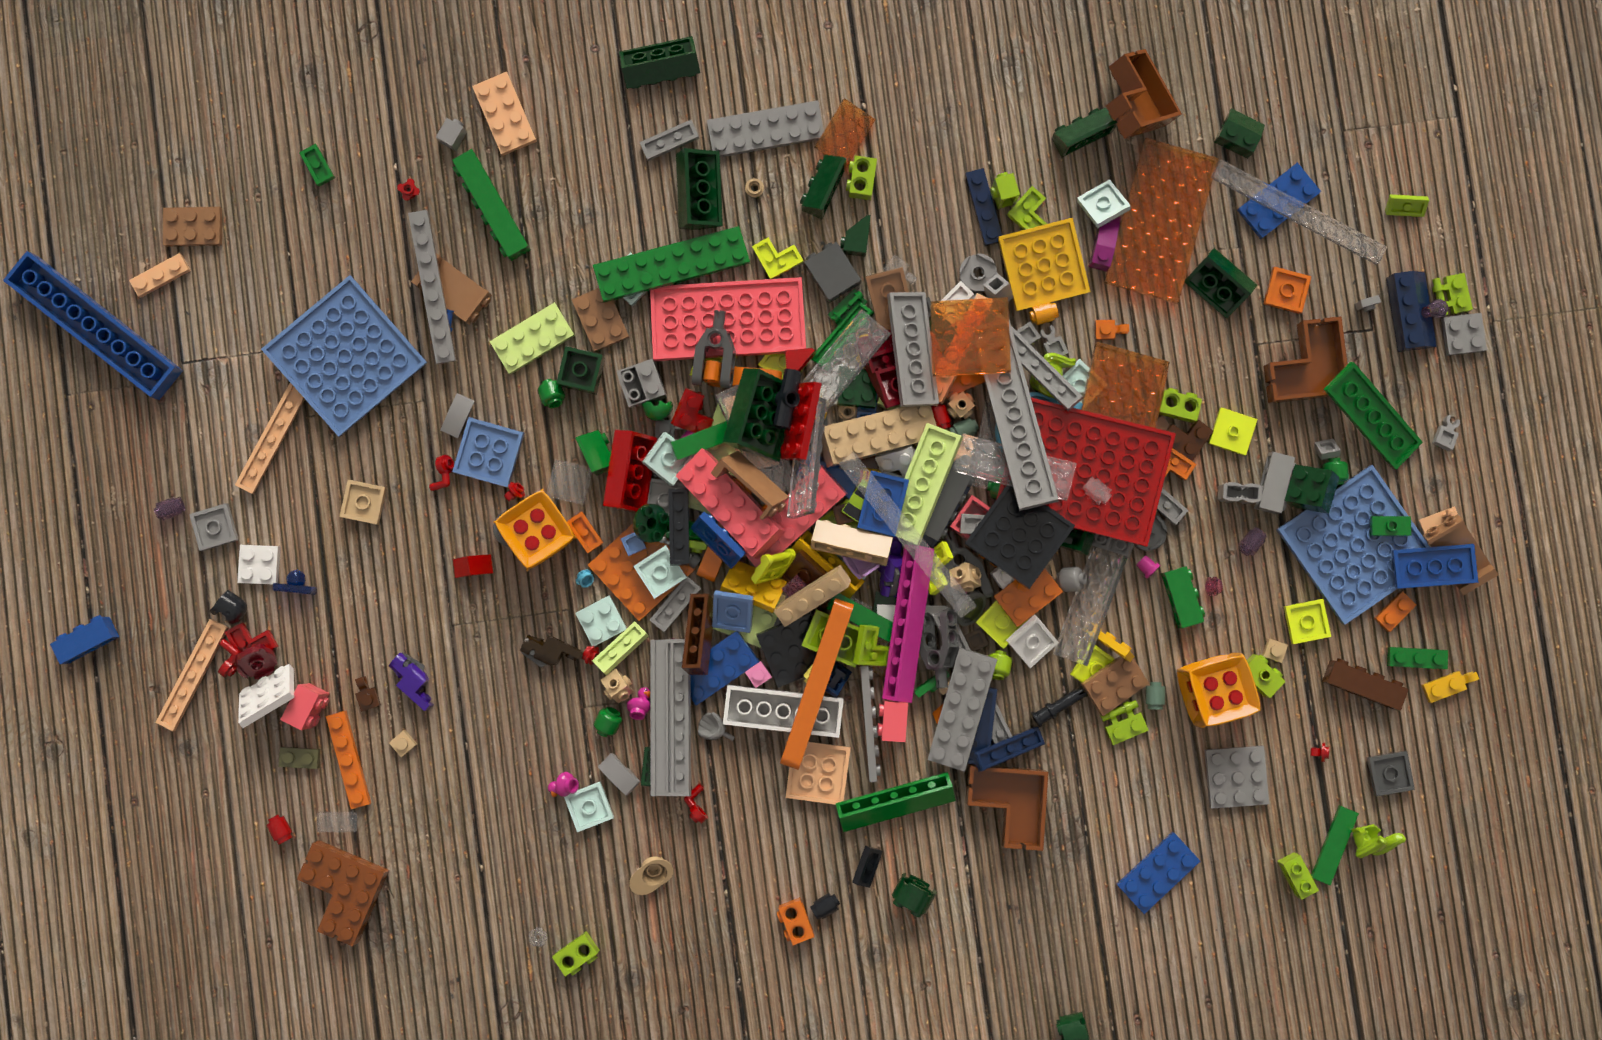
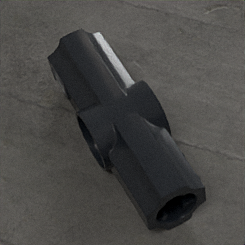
M784 370L780 392L775 396V404L777 405L773 422L775 428L790 430L794 408L800 402L798 389L802 373L798 370Z

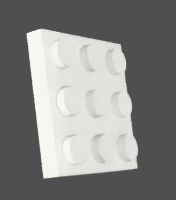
M290 664L277 668L271 675L262 677L256 684L251 687H245L239 693L238 723L242 728L294 698V669Z

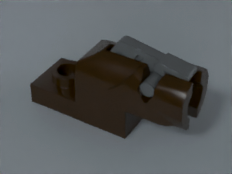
M527 635L520 648L524 656L540 667L558 665L564 652L567 658L574 661L582 659L584 652L553 636H548L544 642L542 638Z

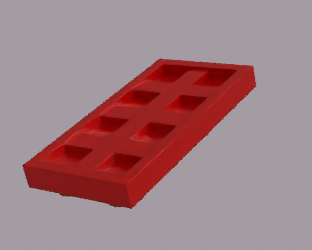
M806 382L799 384L798 394L800 402L794 408L790 430L784 431L785 438L781 446L780 459L787 461L807 459L822 383Z

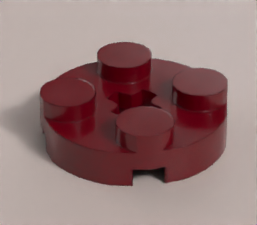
M256 644L254 647L247 648L236 655L237 671L242 677L247 679L248 677H254L257 680L264 676L267 677L274 672V667L277 665L274 651L267 648L264 644Z

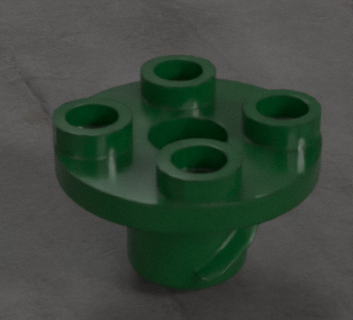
M643 505L638 509L633 519V529L636 536L648 543L661 541L668 527L669 515L659 505Z

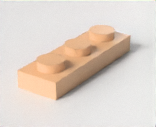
M178 253L129 281L137 296L142 298L191 270L183 255Z

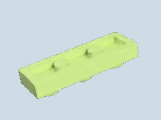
M634 621L592 660L593 663L605 675H608L648 637V634Z

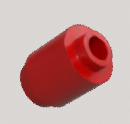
M939 403L937 406H931L936 426L942 429L951 428L950 423L952 421L946 405Z
M278 814L268 819L269 824L266 827L274 842L277 841L278 845L293 838L291 835L292 830L284 816L280 817Z

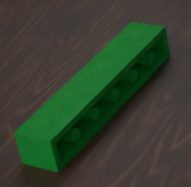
M473 149L452 159L455 164L452 167L458 177L462 176L465 181L462 183L467 193L471 192L474 198L471 201L476 209H481L483 214L480 216L485 225L489 224L492 228L490 234L495 242H500L501 247L499 249L504 258L508 256L513 261L531 250Z
M946 772L838 802L836 807L843 832L951 803L956 801L949 774Z

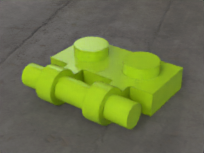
M1465 273L1444 277V285H1441L1440 278L1432 279L1434 286L1432 291L1436 295V308L1440 312V317L1448 315L1447 308L1449 307L1452 315L1473 310ZM1443 291H1446L1448 301H1445Z
M1136 700L1126 701L1122 703V706L1111 710L1106 715H1100L1103 722L1110 719L1111 724L1105 726V730L1112 745L1149 731L1142 713L1133 714L1132 712L1133 709L1139 707ZM1126 713L1127 718L1117 721L1116 716Z

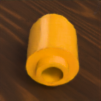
M1050 302L1031 308L1032 311L1029 312L1031 322H1035L1036 325L1054 321L1055 318L1059 317L1056 304H1051Z

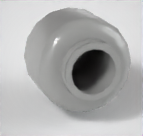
M1064 567L1057 573L1056 582L1064 592H1079L1084 584H1086L1087 577L1080 567Z

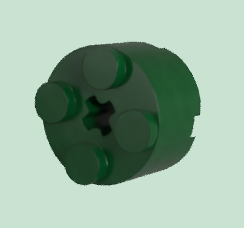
M903 873L892 893L894 898L893 904L899 908L905 907L911 910L910 913L920 918L927 913L937 891L935 889L931 891L929 889L930 885L914 875H910L908 878L906 873Z
M1083 1012L1060 1016L1056 1020L1059 1036L1063 1035L1064 1037L1061 1040L1090 1039Z

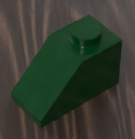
M866 215L846 231L845 237H841L840 248L844 249L845 255L866 257L871 215Z

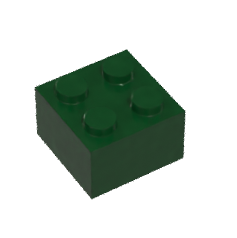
M565 346L557 384L564 388L597 395L605 357L602 354Z
M1295 464L1284 501L1294 508L1329 514L1340 477L1332 470Z

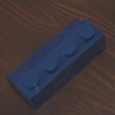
M1399 272L1387 277L1386 281L1397 351L1405 352L1437 347L1425 272Z

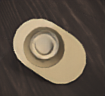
M653 856L647 858L642 863L641 868L636 870L630 878L629 886L632 892L637 895H647L671 879L673 875L672 864L662 857Z

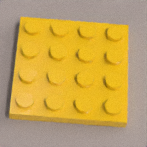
M1073 218L998 237L1016 311L1091 292Z

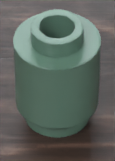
M970 417L953 424V427L949 428L951 432L961 435L963 438H970L976 435V430L979 429L975 419L971 420Z
M1150 682V686H1146V704H1148V709L1163 710L1166 686H1162V682Z

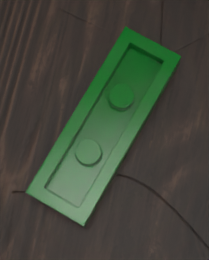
M1388 647L1387 666L1448 669V650Z

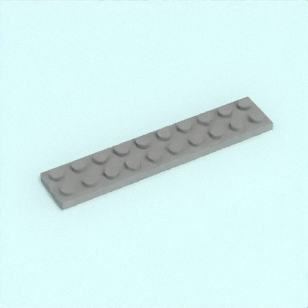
M1010 320L972 329L1019 511L1058 502L1056 488Z

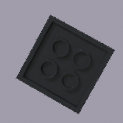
M810 612L786 627L783 624H779L756 634L778 688L803 678L814 662L817 652L801 646L812 620Z

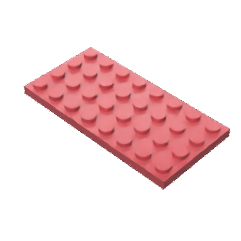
M802 277L668 285L650 290L654 361L694 359L696 344L705 330L713 327L714 310H718V312L720 310L726 311L724 329L730 334L736 350V357L785 354V350L806 348ZM715 336L713 344L720 343L721 336ZM709 348L705 358L723 357L724 349L716 350Z

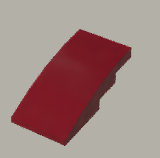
M891 330L856 339L855 344L863 365L885 408L900 405Z

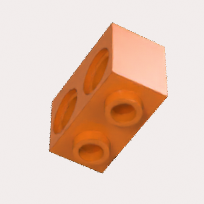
M801 897L779 905V911L776 913L780 923L784 922L786 930H784L787 942L791 941L792 945H796L815 937ZM793 908L797 914L794 917H788L786 910ZM801 927L804 932L802 935L797 936L793 933V929Z

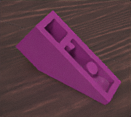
M1118 216L1098 228L1088 267L1105 272L1110 268L1121 217Z

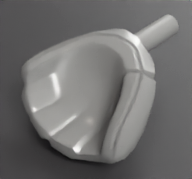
M715 712L706 713L700 719L698 735L700 737L716 740L723 735L731 741L735 738L725 732L726 727L722 719Z

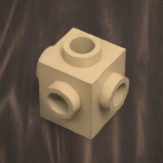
M962 391L958 394L956 392L948 398L950 402L946 407L952 418H957L959 421L961 418L967 419L974 413L972 409L975 407L973 404L975 400L969 393L965 394ZM960 401L964 403V408L959 407L958 403Z
M962 563L960 566L949 570L951 588L964 593L971 592L974 588L981 586V572L978 567L971 563Z
M614 669L600 680L606 688L604 690L606 696L618 703L628 699L630 694L634 692L630 686L632 685L631 680L627 675L623 676L617 669Z

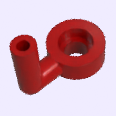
M442 455L436 458L435 466L442 475V481L430 484L429 488L431 491L446 488L450 485L449 473L453 471L454 461L449 455Z
M222 639L219 645L231 654L229 659L218 670V673L225 678L233 676L237 671L236 655L240 651L227 640Z
M700 783L691 790V796L684 797L685 803L690 808L691 813L689 816L696 823H703L708 819L704 810L693 800L704 790Z

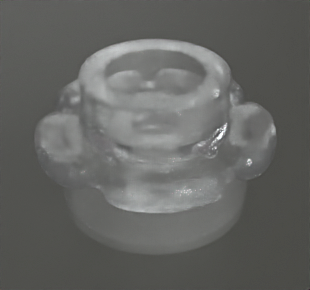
M536 927L535 930L529 932V942L533 946L541 947L548 939L547 932H544V929L541 927Z

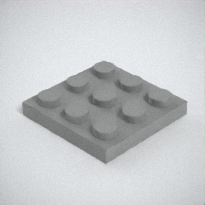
M1264 746L1204 750L1209 808L1269 804Z

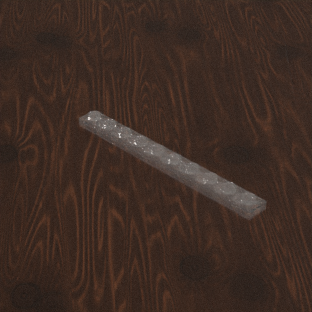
M1222 159L1218 162L1211 176L1213 180L1375 265L1380 263L1387 249V246Z
M852 452L839 463L840 467L957 614L962 618L976 607L975 603L855 452Z

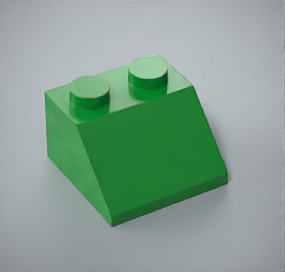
M599 430L575 438L593 474L598 476L609 470L611 451L607 446L610 442L605 433L602 434Z

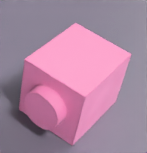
M762 661L745 672L755 688L772 677Z

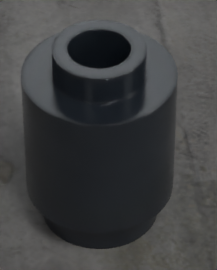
M827 893L814 901L810 908L817 920L839 910L838 905H840V902L835 894Z

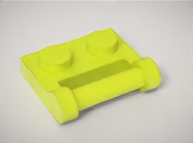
M786 549L784 552L773 555H762L760 559L761 564L755 568V573L751 577L754 584L781 578L796 557L794 549Z

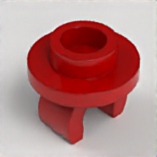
M511 482L508 485L510 490L504 495L508 501L514 500L516 497L523 498L525 496L524 487L518 482Z
M1322 743V748L1311 747V756H1322V762H1325V758L1329 759V747H1325V743Z

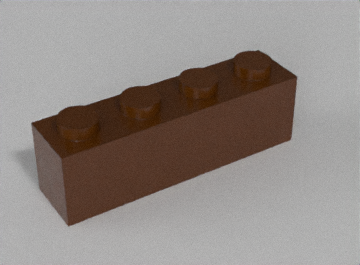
M690 594L682 669L689 675H708L713 632V598L709 594Z
M1337 658V661H1329L1322 682L1390 709L1401 711L1409 690L1402 687V682L1393 679L1389 682L1384 680V675L1375 672L1371 675L1366 673V668L1357 665L1353 668L1348 666L1349 662Z

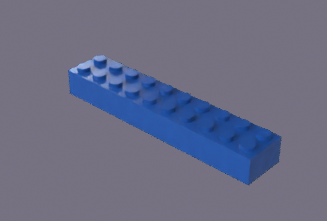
M26 251L3 279L6 284L148 396L160 400L183 372L180 367L39 256Z

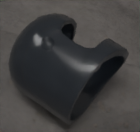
M227 590L209 612L213 615L220 612L225 616L226 623L236 624L243 619L248 607L242 598Z

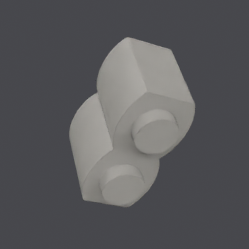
M1236 482L1225 483L1218 486L1217 500L1224 503L1237 501L1242 504H1253L1262 501V486L1253 483L1245 485Z

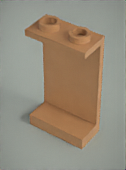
M436 253L446 309L454 311L453 314L468 325L474 323L479 318L481 309L489 305L491 293L476 284ZM418 271L411 282L422 290Z
M739 451L721 458L711 472L715 478L731 472L768 507L759 517L761 520L767 517L772 518L777 512H782L787 506L785 502L789 496Z
M1458 514L1448 517L1444 523L1431 527L1427 530V533L1423 534L1431 547L1474 544L1479 583L1456 584L1463 595L1499 575Z

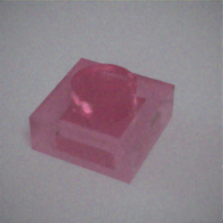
M796 575L782 587V590L790 597L807 585Z

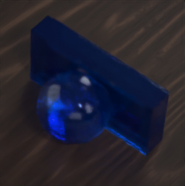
M300 570L289 572L286 577L287 584L273 583L272 589L274 591L313 595L317 593V587L303 586L306 577Z

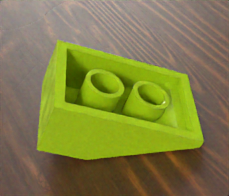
M819 610L815 611L801 646L815 652L818 651L829 618L828 614ZM848 623L836 660L855 668L857 664L853 663L859 627Z

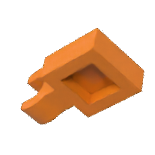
M1115 320L1095 321V340H1115V334H1128L1129 324L1115 325Z

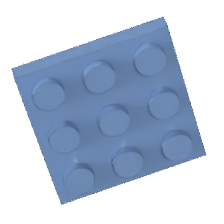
M468 417L452 472L509 488L508 485L511 482L525 433Z

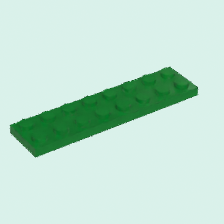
M737 226L594 264L593 269L604 303L750 264V259L740 227Z

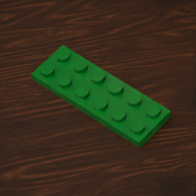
M1349 362L1323 389L1392 469L1397 470L1423 443L1354 362Z

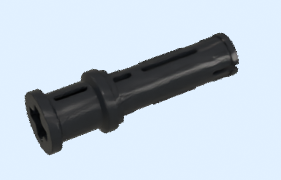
M1079 686V688L1054 703H1046L1044 708L1037 712H1031V716L1037 726L1041 728L1043 723L1050 719H1055L1058 713L1087 697L1088 694L1083 692V686Z

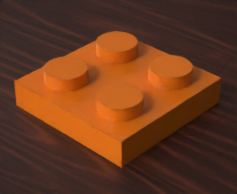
M1273 267L1263 304L1301 314L1311 276Z

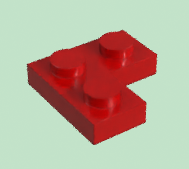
M685 388L671 424L694 433L711 427L714 419L698 413L704 395Z
M240 623L225 631L229 642L240 652L254 647L256 644H264L271 650L279 647L270 630H266L252 638L245 624Z

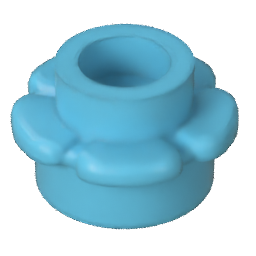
M588 569L580 571L577 574L576 584L584 588L592 585L594 582L592 572Z

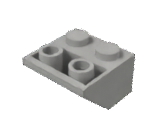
M653 359L616 371L629 408L667 398L659 371Z

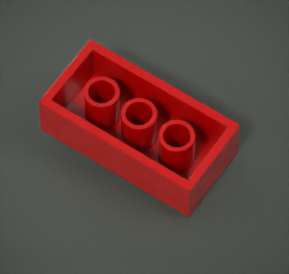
M615 430L603 506L637 512L640 507L647 504L652 471L642 461L657 442L656 437L635 431Z

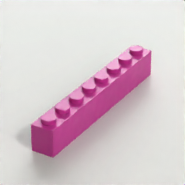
M908 544L904 546L882 699L912 703L934 555L933 548Z

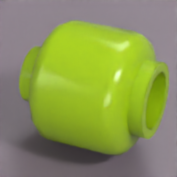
M996 650L995 653L988 655L998 659L992 679L1004 680L1005 677L1010 675L1012 659L1006 655L1005 651Z

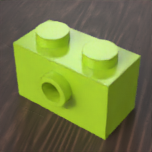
M1004 172L997 175L990 188L997 209L1015 205L1020 192L1014 173L1008 174Z
M1252 654L1247 659L1257 691L1265 698H1271L1286 682L1282 678L1283 674L1276 668L1272 669L1268 665L1269 661L1261 654L1259 656Z

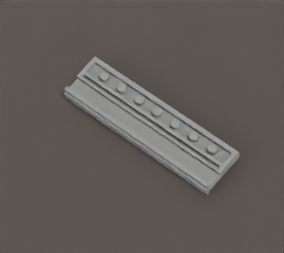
M685 639L650 640L651 796H691V675L682 669Z

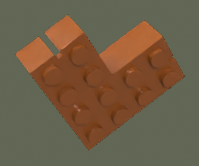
M1146 49L1126 53L1109 66L1112 77L1121 88V94L1108 103L1106 107L1110 117L1118 122L1116 124L1118 131L1124 139L1165 127L1182 115Z
M1341 316L1324 318L1322 320H1303L1297 324L1301 359L1270 362L1263 366L1265 383L1270 384L1266 387L1268 404L1329 397L1323 389L1348 364Z
M968 764L967 782L971 786L966 788V804L968 806L1004 808L1001 845L1004 848L1022 849L1020 843H1023V847L1026 850L1043 851L1049 772L1038 769L993 766L979 772L976 765Z
M318 840L312 843L305 859L308 861L303 863L297 880L332 894L317 932L331 938L338 936V941L353 947L361 939L390 870Z

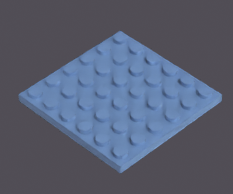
M351 275L261 349L338 437L342 436L427 364L426 360Z
M1373 465L1368 466L1336 488L1329 514L1304 510L1276 529L1342 625L1347 624L1396 590L1392 550L1430 547L1412 520L1411 536H1370V516H1408Z

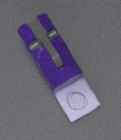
M896 536L893 537L887 566L880 565L877 568L881 573L879 583L880 594L886 597H897L903 559L901 555L903 539Z
M399 653L389 664V667L399 679L402 678L396 686L421 709L428 711L434 704L431 702V697L428 694L420 692L429 682V678L424 672L425 665L406 653Z

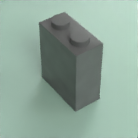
M830 242L822 247V251L818 254L814 252L806 257L807 261L804 262V266L828 303L861 284L859 275L837 242L834 244Z

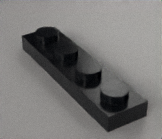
M687 488L669 489L670 566L690 565L689 490Z

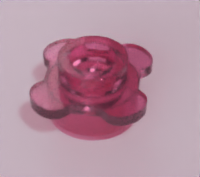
M1208 577L1205 584L1207 594L1209 596L1220 594L1223 587L1222 581L1217 577Z

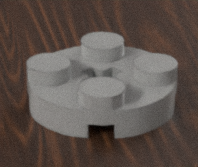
M985 254L967 257L960 266L959 280L972 292H985L983 284L997 274L993 259ZM981 269L983 276L975 277L973 270Z

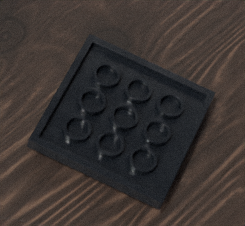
M1010 480L965 544L1024 587L1030 589L1075 525L1047 505L1019 511L1012 481Z

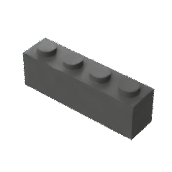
M953 462L924 533L925 535L937 541L939 538L943 539L948 531L945 528L948 521L952 522L957 514V511H955L957 504L961 505L966 497V494H964L966 487L970 488L975 480L973 471Z

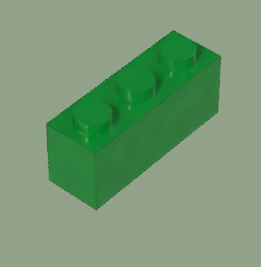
M1184 566L1161 573L1177 627L1186 628L1204 622L1205 612L1203 607L1199 606L1197 600L1199 599V593L1196 587H1193L1191 581L1193 580V574L1191 570Z

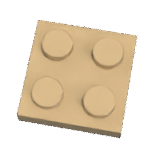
M348 480L339 517L379 525L387 488Z

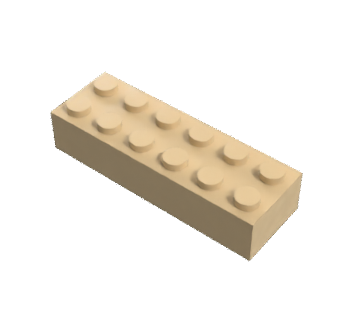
M931 406L900 407L823 426L816 432L826 467L829 468L880 455L909 445H918L926 424L929 423L936 426Z

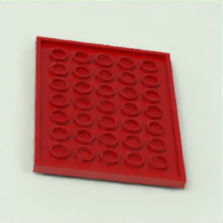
M1031 397L1058 496V502L1046 505L1075 525L1073 529L1148 547L1176 433L1076 408L1067 411L1060 404ZM1007 462L997 498L1011 480Z

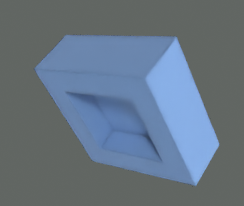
M635 532L621 538L628 556L647 549L644 541L640 540Z

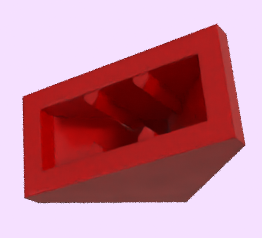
M813 348L785 350L786 369L801 372L816 354Z
M491 554L453 559L455 578L494 573Z

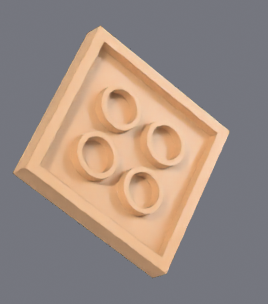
M808 741L799 770L789 767L785 798L835 805L838 802L844 801L851 747Z

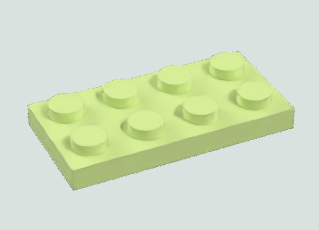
M554 302L489 342L507 372L511 375L575 335Z

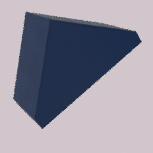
M836 661L825 691L837 698L852 671Z

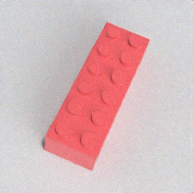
M701 448L676 474V477L751 557L760 559L786 531L773 518L767 517L764 520L759 518L765 509L729 472L715 478L711 472L719 461L709 451Z
M823 465L816 468L788 494L789 498L785 502L787 506L782 512H777L772 517L786 532L763 555L784 552L813 526L817 520L848 494ZM744 549L746 552L745 556L755 567L761 564L760 559L751 557Z

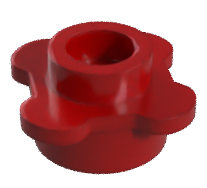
M411 178L397 186L405 201H409L420 193L419 188L415 186V181Z
M588 646L584 650L582 659L586 664H593L592 660L599 655V648Z

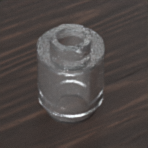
M1091 477L1082 488L1086 491L1085 494L1098 505L1101 503L1106 504L1112 497L1110 494L1112 490L1098 478Z

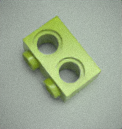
M855 155L854 161H850L849 173H852L851 180L847 179L846 191H849L850 198L871 200L877 158ZM864 165L867 167V171L860 172L857 167ZM860 183L863 184L865 188L859 191L854 186Z
M1167 388V390L1161 392L1156 411L1157 415L1194 423L1198 420L1202 399L1197 398V394L1178 393L1179 390L1174 388ZM1167 398L1173 399V407H1169L1166 404ZM1186 402L1193 406L1192 412L1185 409Z
M1293 852L1277 861L1296 897L1302 900L1319 891L1301 855Z
M586 931L557 951L552 958L565 977L568 974L573 976L582 969L580 967L585 962L590 964L597 959L596 954L600 950ZM580 946H588L590 953H582ZM571 957L574 964L567 965L564 958Z

